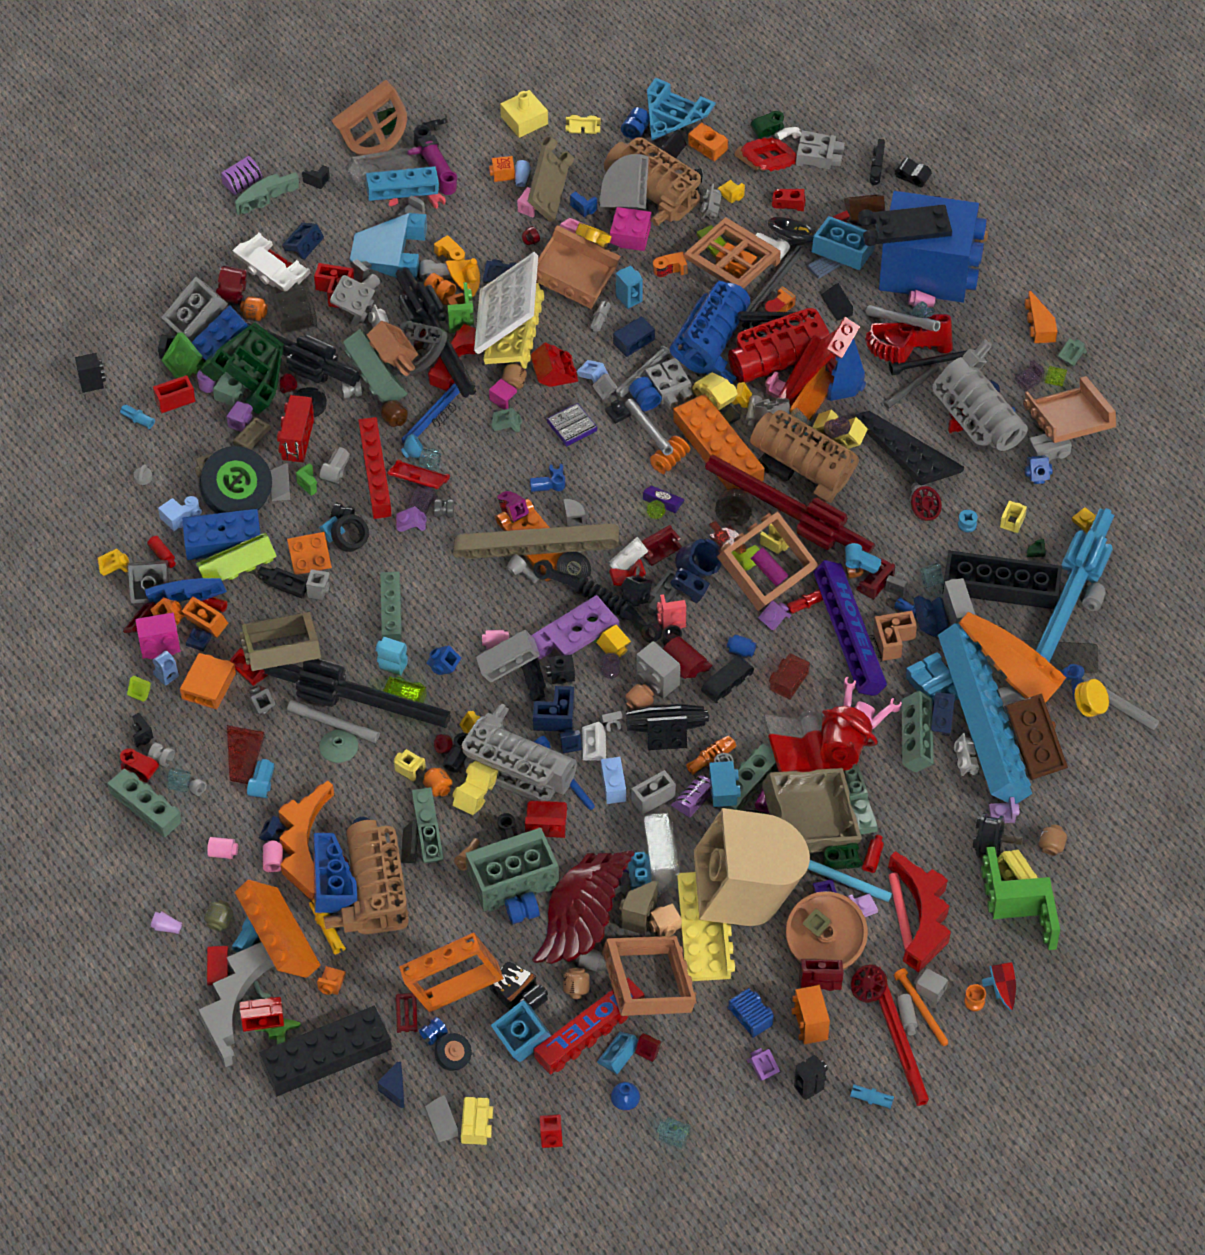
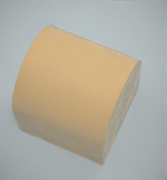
M722 808L694 849L699 920L743 926H756L769 921L808 869L810 861L809 849L800 832L787 821L773 815Z

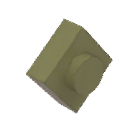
M815 908L802 924L819 938L832 922Z

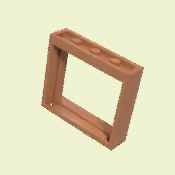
M778 511L773 515L769 513L761 519V524H753L747 529L749 532L746 535L742 532L734 538L735 543L732 545L730 543L724 545L721 548L722 552L717 556L758 611L819 566ZM772 524L803 564L804 568L764 596L731 552Z
M677 936L606 939L602 953L621 1016L692 1013L694 1004L697 1003L695 998L696 992L693 991L692 977L688 975L687 961L683 958L682 946L679 945ZM668 954L681 997L632 999L620 956Z

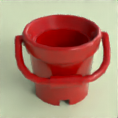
M839 706L822 711L824 714L821 727L823 740L820 757L824 763L826 761L830 763V768L832 769L843 768V771L850 770L854 764L857 765L864 746L870 747L878 744L877 738L872 734V723L864 712L854 707Z

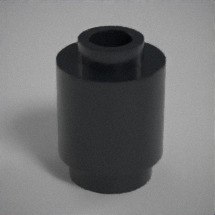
M534 984L519 996L520 999L517 1000V1004L524 1000L533 1010H536L548 1000V992L544 986Z

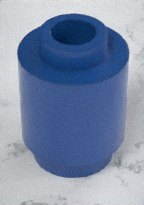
M735 634L729 638L727 648H729V653L752 658L757 643L753 642L752 639Z

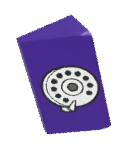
M652 485L643 492V500L675 514L684 502L683 498Z

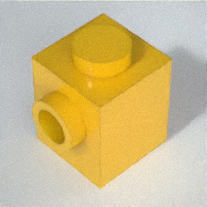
M614 625L604 631L596 643L610 659H613L617 655L618 657L623 656L628 651L627 646L631 641L617 625Z

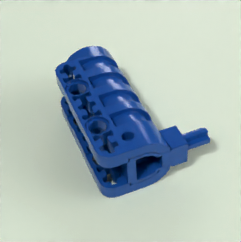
M718 281L708 294H704L696 302L669 348L671 355L691 371L702 374L706 373L707 375L713 372L727 379L730 384H733L736 377L725 368L728 362L720 355L740 323L737 320L738 312L747 311L750 305L748 293L737 284Z

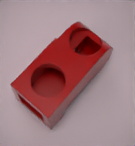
M805 189L775 190L772 197V207L804 211Z

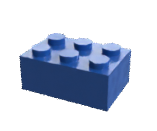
M229 305L191 343L203 358L207 360L217 349L250 325Z

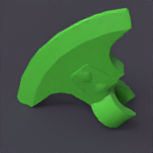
M284 1019L283 1027L255 1031L266 1032L269 1035V1039L277 1040L278 1045L286 1041L288 1030L299 1028L301 1023Z

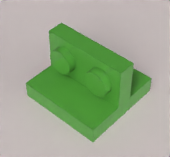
M179 332L161 360L176 379L186 375L190 378L192 373H198L204 365V361L201 359L203 356L186 335Z

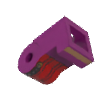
M505 491L497 496L501 511L508 513L512 521H516L529 513L525 499L516 493Z

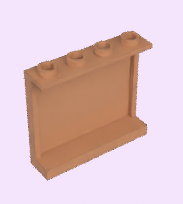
M557 225L552 238L538 258L536 282L592 309L616 270L621 256L605 250L597 244Z
M1087 376L1080 378V388L1038 399H1033L1028 391L1025 392V400H1023L1025 409L1031 413L1032 418L1038 422L1039 427L1045 431L1046 436L1053 443L1116 427V411Z

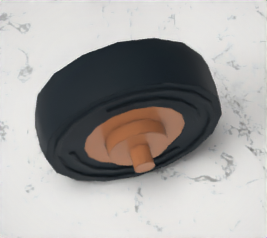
M450 1033L439 1039L436 1043L434 1054L436 1061L443 1069L457 1071L468 1064L471 1059L472 1050L469 1041L464 1036Z

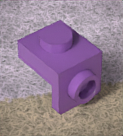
M415 506L396 514V529L400 532L418 527L421 531L426 530V516Z
M772 600L758 618L771 630H774L785 617L790 618L792 615L787 612L789 608L780 601L778 604Z

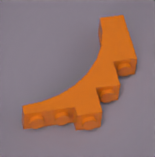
M329 781L317 786L315 791L309 796L304 797L299 804L291 800L278 811L280 822L289 829L285 830L281 837H279L283 850L290 855L280 864L281 872L311 901L314 899V862L311 859L308 842L310 830L317 814L324 804L334 796L333 784Z

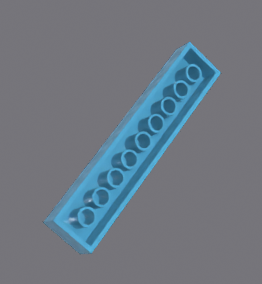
M955 623L938 634L990 793L1009 803L1010 797H1014L1015 804L1032 794L1031 783L1025 774V765L1020 759V750L1013 738L1014 733L1009 727V718L1004 712L1003 701L997 691L998 686L993 680V671L988 665L987 656L981 651V645L978 642H974L964 629Z

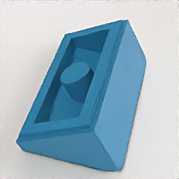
M620 1031L598 1059L597 1063L618 1074L635 1052L638 1039L635 1035Z

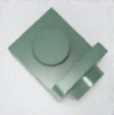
M1069 338L1059 353L1058 358L1074 367L1081 355L1087 353L1084 347L1085 344L1078 339L1074 341Z
M513 408L493 413L492 428L494 431L512 427L515 432H520L522 418Z

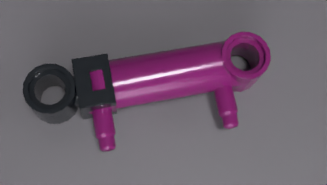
M426 125L416 126L413 141L415 148L407 150V155L419 154L421 159L426 160L429 167L436 166L440 192L444 195L455 193L457 189V174L451 171L439 150V142L435 135H431V129Z

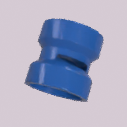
M435 1017L428 1026L424 1025L421 1027L419 1033L424 1040L427 1037L430 1039L428 1044L431 1046L437 1042V1038L445 1036L448 1030L444 1023L438 1017Z

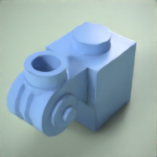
M187 497L183 506L173 498L158 508L160 519L173 531L183 528L182 518L200 516L202 513L196 497Z

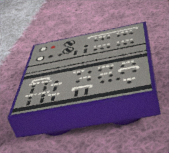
M578 403L547 418V423L566 447L597 431L595 423Z

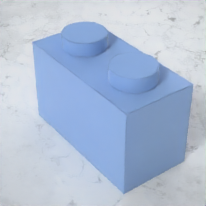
M621 758L601 759V775L606 803L626 802V786Z

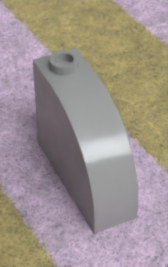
M642 154L626 155L616 160L609 167L603 178L601 195L599 197L601 208L616 210L617 207L646 209L648 156Z

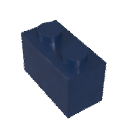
M642 316L632 320L628 325L613 333V344L626 357L655 340V329Z

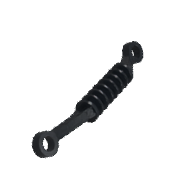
M540 560L535 563L533 571L538 579L549 578L568 584L575 589L577 594L582 593L584 598L588 596V600L597 595L610 611L613 610L615 616L619 614L620 619L631 621L642 633V637L646 642H656L662 637V630L656 623L647 624L632 607V603L627 602L625 604V599L619 600V596H613L612 591L607 592L605 587L601 589V585H595L593 580L588 582L586 576L580 578L556 571L548 560ZM541 565L546 568V574L541 572ZM649 628L654 630V638L650 636Z

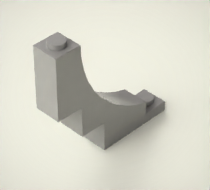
M262 942L227 957L228 967L232 975L213 983L214 993L218 1001L198 1010L200 1020L225 1067L233 1064L232 1057L234 1052L230 1045L235 1043L234 1021L238 1006L253 982L263 973L274 967Z

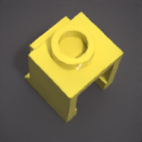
M1009 501L1001 517L1000 528L1018 533L1026 516L1027 506ZM1010 516L1017 518L1016 523L1008 521Z
M772 524L769 525L768 535L764 532L760 534V544L777 554L789 548Z
M407 749L403 753L399 752L394 758L395 771L413 782L416 780L417 769L419 768L422 771L426 769L425 759L420 758Z

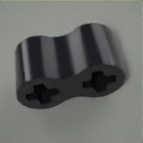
M904 158L896 168L895 175L897 178L921 188L932 175V171L926 165L917 164L910 158Z

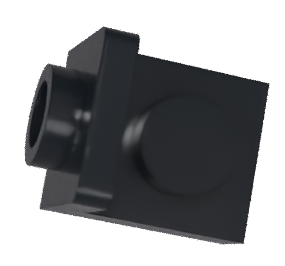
M138 712L132 716L134 721L132 727L136 732L133 735L136 747L146 745L154 738L151 727Z

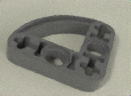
M405 321L400 325L399 328L413 347L415 341L433 344L423 358L413 363L415 369L410 371V374L423 371L438 358L447 340V333L444 330ZM413 329L414 333L406 332V330ZM426 329V335L421 338V330ZM432 334L440 335V337L434 338ZM390 364L393 372L403 375L397 366L394 367Z

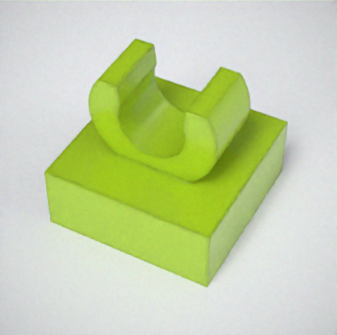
M132 676L129 681L127 695L143 702L146 701L151 688V682Z

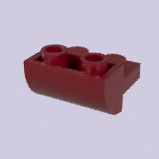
M680 636L669 641L663 648L664 651L680 663V677L684 679L695 678L699 672L709 671L713 666Z

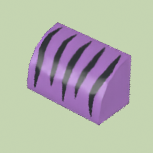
M247 156L221 173L222 184L234 195L263 178L259 167L250 156Z
M704 776L696 777L671 806L690 818L711 796L710 779Z

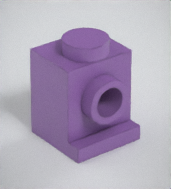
M237 401L227 415L228 427L242 432L245 425L249 424L252 420V406Z

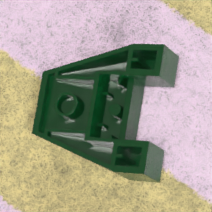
M254 322L209 356L200 371L214 382L227 372L251 390L245 403L251 405L252 411L259 415L270 405L276 394L284 344Z

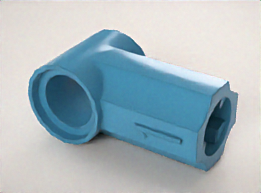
M852 543L845 547V562L848 568L855 569L860 567L873 574L878 571L881 559L862 551L860 544Z
M267 759L257 762L253 778H250L248 782V796L268 799L267 792L271 788L270 781L274 771V763Z
M248 917L243 923L241 933L232 945V949L236 953L255 945L260 940Z

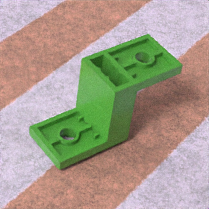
M987 847L986 855L982 857L981 876L986 878L984 892L985 895H989L990 901H987L988 912L992 913L993 919L1039 915V924L1044 926V931L1042 932L1043 943H1047L1048 950L1057 949L1060 926L1050 877L1001 881L995 847Z

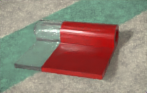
M810 710L803 711L797 719L765 714L762 716L779 772H812L815 770L832 769L830 768L831 764L827 761L824 763L820 757L823 734L815 712Z

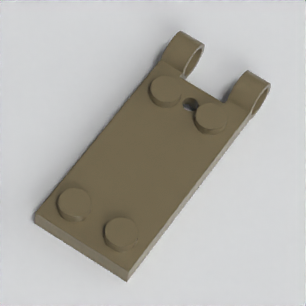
M547 136L541 143L542 147L527 202L548 221L552 222L556 219L568 168L573 163L574 157L568 151H565L557 158L552 153L557 146V141L552 136Z

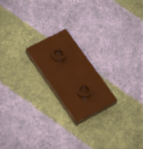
M1042 694L1004 706L1030 780L1068 768Z

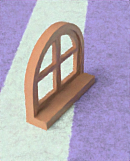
M385 80L333 118L332 122L340 130L347 146L355 154L371 158L386 153L400 140L406 127L407 112L395 87ZM391 100L396 111L378 124L373 112ZM368 117L373 128L355 141L350 129ZM397 117L396 126L391 135L386 139L381 128ZM374 133H376L381 143L374 147H362L359 145Z

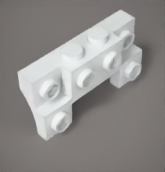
M258 233L247 242L240 243L232 250L234 256L248 266L247 270L252 275L256 274L264 284H269L273 288L276 286L284 293L295 283L299 285L311 273L310 269H306L298 260L286 268L285 263L268 252L273 246L272 241L265 239L261 233Z

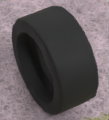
M348 514L342 516L333 524L331 537L339 549L353 552L367 542L369 528L361 517ZM344 523H352L358 528L360 538L356 543L350 544L343 539L340 528Z

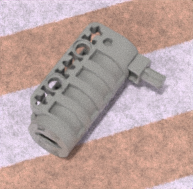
M984 339L976 350L968 349L963 357L954 360L944 369L933 383V392L977 445L987 446L990 444L993 448L1006 451L1022 441L1028 427L981 371V368L987 362L984 356L992 347V344ZM950 397L954 400L952 405L949 403ZM970 422L975 426L972 430L970 429Z

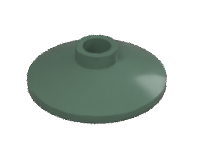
M333 730L325 734L319 744L320 753L331 762L341 763L348 761L358 751V740L352 733L344 730Z

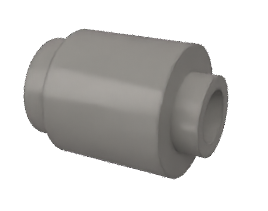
M1092 583L1088 586L1082 602L1087 610L1098 611L1101 608L1106 594L1102 584Z
M592 949L587 955H580L576 958V962H579V967L592 971H604L606 966L601 951Z

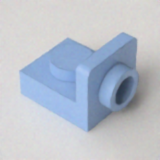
M587 360L577 370L579 377L592 379L593 383L603 374H608L603 363Z

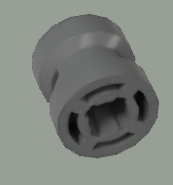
M435 498V517H441L442 515L454 517V499L442 500L441 498Z

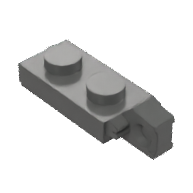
M669 569L652 591L649 599L648 614L655 616L658 612L657 602H660V595L664 594L665 601L668 603L679 591L672 587L670 583L676 572Z

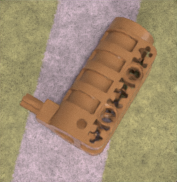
M778 410L774 414L771 412L766 413L755 426L750 438V443L818 484L814 494L817 495L816 498L824 502L832 503L836 494L846 485L859 463V457L856 453L782 410ZM812 435L821 440L819 444L811 439ZM845 454L847 458L844 459L841 456Z

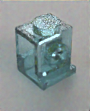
M667 1117L666 1121H661L657 1128L659 1141L682 1151L691 1134V1124H684Z

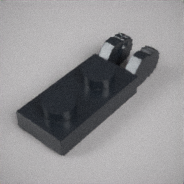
M878 139V144L873 149V156H876V159H872L870 183L872 185L880 183L885 148L884 139Z

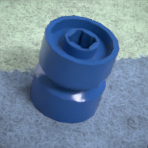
M633 108L621 125L623 135L630 139L641 137L650 124L649 113L642 108Z
M648 377L636 379L629 387V392L643 411L656 408L661 403L662 397Z
M533 892L522 894L519 899L516 896L505 899L506 911L512 925L523 922L524 918L529 920L540 916L539 907Z

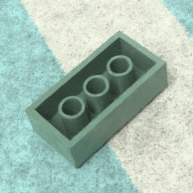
M361 329L343 341L346 346L345 352L350 358H353L354 361L352 363L358 371L362 372L361 377L366 383H369L370 391L382 403L389 400L399 401L408 394L389 364L384 363L379 358V352L369 344V338Z

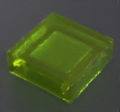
M1049 366L1045 383L1063 387L1067 370Z

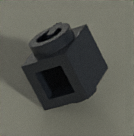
M639 575L626 577L621 586L622 598L632 603V606L648 603L652 581Z

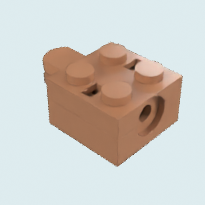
M381 320L367 334L370 340L369 344L379 352L378 356L384 363H390L394 367L397 366L403 375L408 376L410 371L415 369L411 361L419 354L399 327Z

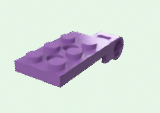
M596 595L532 635L540 654L538 658L542 659L549 655L554 647L562 656L572 655L599 638L604 631L614 625L618 626L619 620ZM596 617L597 621L589 622L587 619ZM578 626L581 627L582 630L579 632H575L572 630V628Z

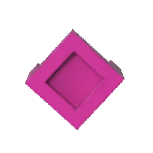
M500 379L489 389V400L504 410L509 409L508 400L517 393V389Z

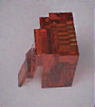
M716 521L709 524L714 533L710 534V540L719 546V553L722 552L721 548L727 543L731 545L735 543L734 538L739 534L730 525L721 529ZM745 543L734 550L738 555L746 552Z

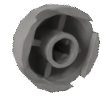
M775 398L776 401L764 399L755 402L753 410L757 421L759 422L768 412L774 414L776 411L782 410L790 414L789 399Z

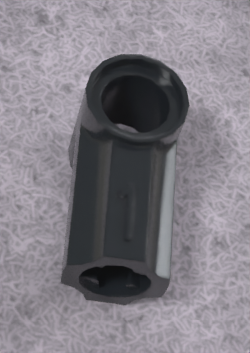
M765 452L758 459L766 473L771 472L785 481H788L795 472Z
M461 732L454 737V744L442 763L443 767L448 771L458 773L467 756L463 753L462 746L460 745H462L468 733Z
M509 813L501 814L497 819L498 833L501 840L517 836L518 832L514 816Z

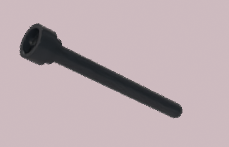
M967 350L900 364L889 361V370L892 376L898 375L905 369L956 360L963 357Z

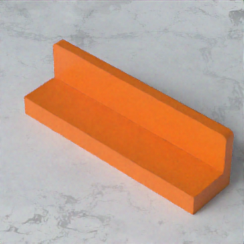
M826 364L806 384L789 409L790 415L807 425L827 397L829 384L834 381L835 376L826 371Z

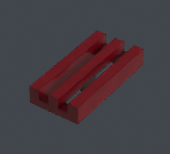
M413 993L396 994L397 1033H401V1031L418 1032L417 998ZM408 998H412L413 1025H409ZM400 999H404L405 1026H401Z

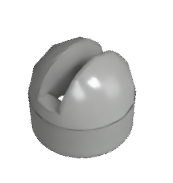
M195 779L189 784L190 791L197 796H200L207 787L206 782L200 779Z

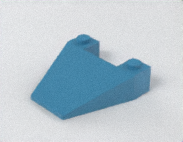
M407 213L355 233L349 261L352 262L357 259L360 262L367 261L372 265L369 269L397 278L396 272L406 267L410 269L417 281L420 268L419 254L404 253L406 239L425 241L427 232L426 214Z

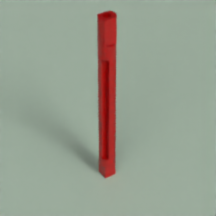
M871 969L869 975H873L875 969ZM882 975L876 977L877 981L882 979ZM887 984L884 994L878 1001L916 1105H925L929 1098ZM877 986V988L875 989L876 992H879L881 990V986Z

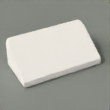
M600 722L582 727L583 760L606 759V729Z

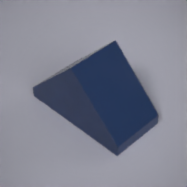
M396 1062L377 1082L378 1091L398 1107L405 1108L401 1062Z

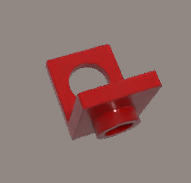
M638 559L630 570L611 568L609 573L613 584L622 586L626 577L636 575L637 567L640 569L639 576L644 577L646 572L641 559Z

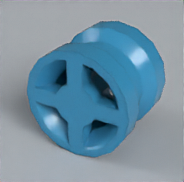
M963 510L959 514V529L967 533L973 532L977 526V514L972 510Z

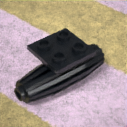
M653 705L626 711L627 731L648 733V750L687 748V730L705 726V722H709L708 710H704V706Z

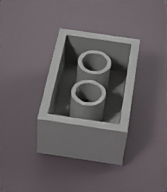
M195 277L161 318L177 333H184L192 342L216 319L228 303L205 282Z

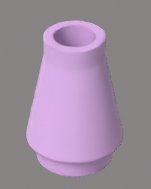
M161 911V913L155 912L151 927L155 928V931L179 934L182 922Z

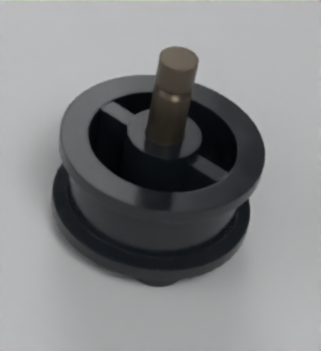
M983 813L982 817L977 818L976 829H978L977 837L974 836L973 848H975L976 856L980 857L982 854L986 855L987 847H995L998 858L1002 842L1022 845L1023 837L1004 834V816L1000 815L999 818L989 817L987 813Z

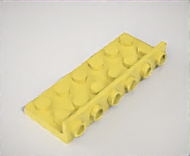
M536 283L534 316L488 347L483 358L485 364L520 362L524 369L527 368L531 358L530 351L533 349V338L536 337V325L539 324L538 316L542 311L541 302L544 301V291L540 289L539 283Z
M696 872L677 873L680 916L682 919L684 960L687 961L688 975L692 977V981L731 979V972H735L734 960H730V954H733V942H729L728 936H732L731 924L699 920Z

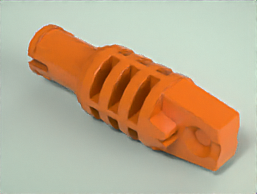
M726 736L705 748V751L702 750L696 759L686 764L688 771L694 775L703 767H708L709 763H714V759L718 754L732 751L736 747L735 740L730 736Z

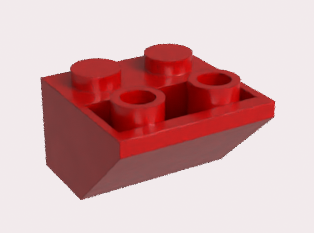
M544 342L530 354L539 383L553 387L579 381L572 361V355L568 351H563L555 345Z

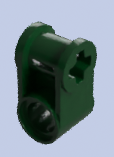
M772 111L769 114L752 120L750 126L758 139L769 137L784 129V124L782 123L784 114L780 111Z
M849 843L846 845L829 846L824 852L823 865L834 870L859 868L863 864L858 854L859 845L857 843ZM828 857H834L836 860H831Z

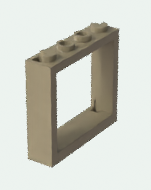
M310 612L243 624V632H239L246 665H251L252 671L321 658L319 642ZM303 633L307 635L308 641L253 651L252 643Z

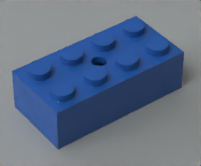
M257 509L182 518L187 560L209 558L260 535Z

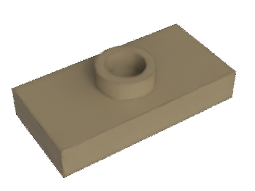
M255 417L233 440V445L252 449L271 429L270 425Z

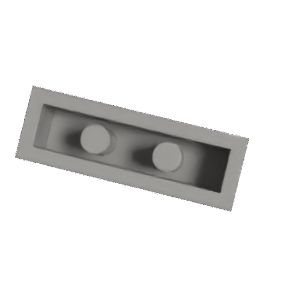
M524 630L500 642L495 647L484 651L476 656L482 676L489 682H494L539 657L540 654L534 638Z

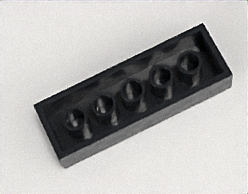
M948 550L944 584L945 581L963 578L970 598L1055 609L1059 596L1062 566Z
M374 1005L260 1051L259 1055L262 1067L277 1097L392 1050L391 1038Z

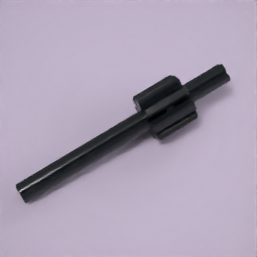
M404 267L403 270H398L396 272V279L405 295L399 296L398 301L406 321L438 327L443 330L439 321L443 322L446 319L445 307L431 285L425 287L423 282L417 283L409 268ZM422 329L421 334H426V329ZM432 334V337L439 338L440 335ZM447 337L445 346L439 356L461 395L467 398L469 394L474 395L476 393V386Z
M266 330L284 344L282 355L287 357L286 363L290 364L288 366L289 371L315 383L326 382L328 376L352 387L356 385V382L360 381L359 371L337 362L338 356L335 355L336 349L333 346L308 335L305 337L299 336L296 339L297 343Z
M321 659L304 661L303 667L287 664L264 669V674L296 683V695L298 698L333 707L339 701V697H343L443 728H447L448 722H450L451 711L347 681L344 666Z

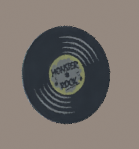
M566 552L557 561V571L580 578L583 576L589 577L591 575V565L583 554L579 552Z

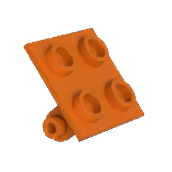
M324 532L287 539L294 574L309 573L311 569L319 571L332 568Z

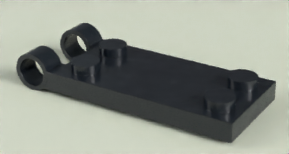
M945 204L872 212L865 209L858 214L861 225L876 224L877 231L867 230L863 234L864 242L867 246L952 236V228Z

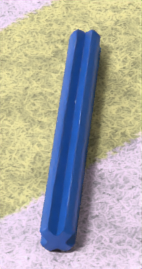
M455 382L402 437L403 444L410 434L418 437L430 425L432 420L447 407V404L460 393Z

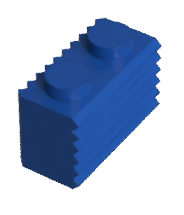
M750 988L745 989L729 1000L728 1009L753 1038L773 1025L774 1014L768 1006L765 1007L758 993L751 991Z

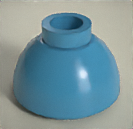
M410 434L406 438L404 447L401 449L406 458H421L426 453L423 445L414 434Z

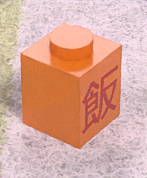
M513 156L492 158L489 173L490 176L494 177V182L515 180Z

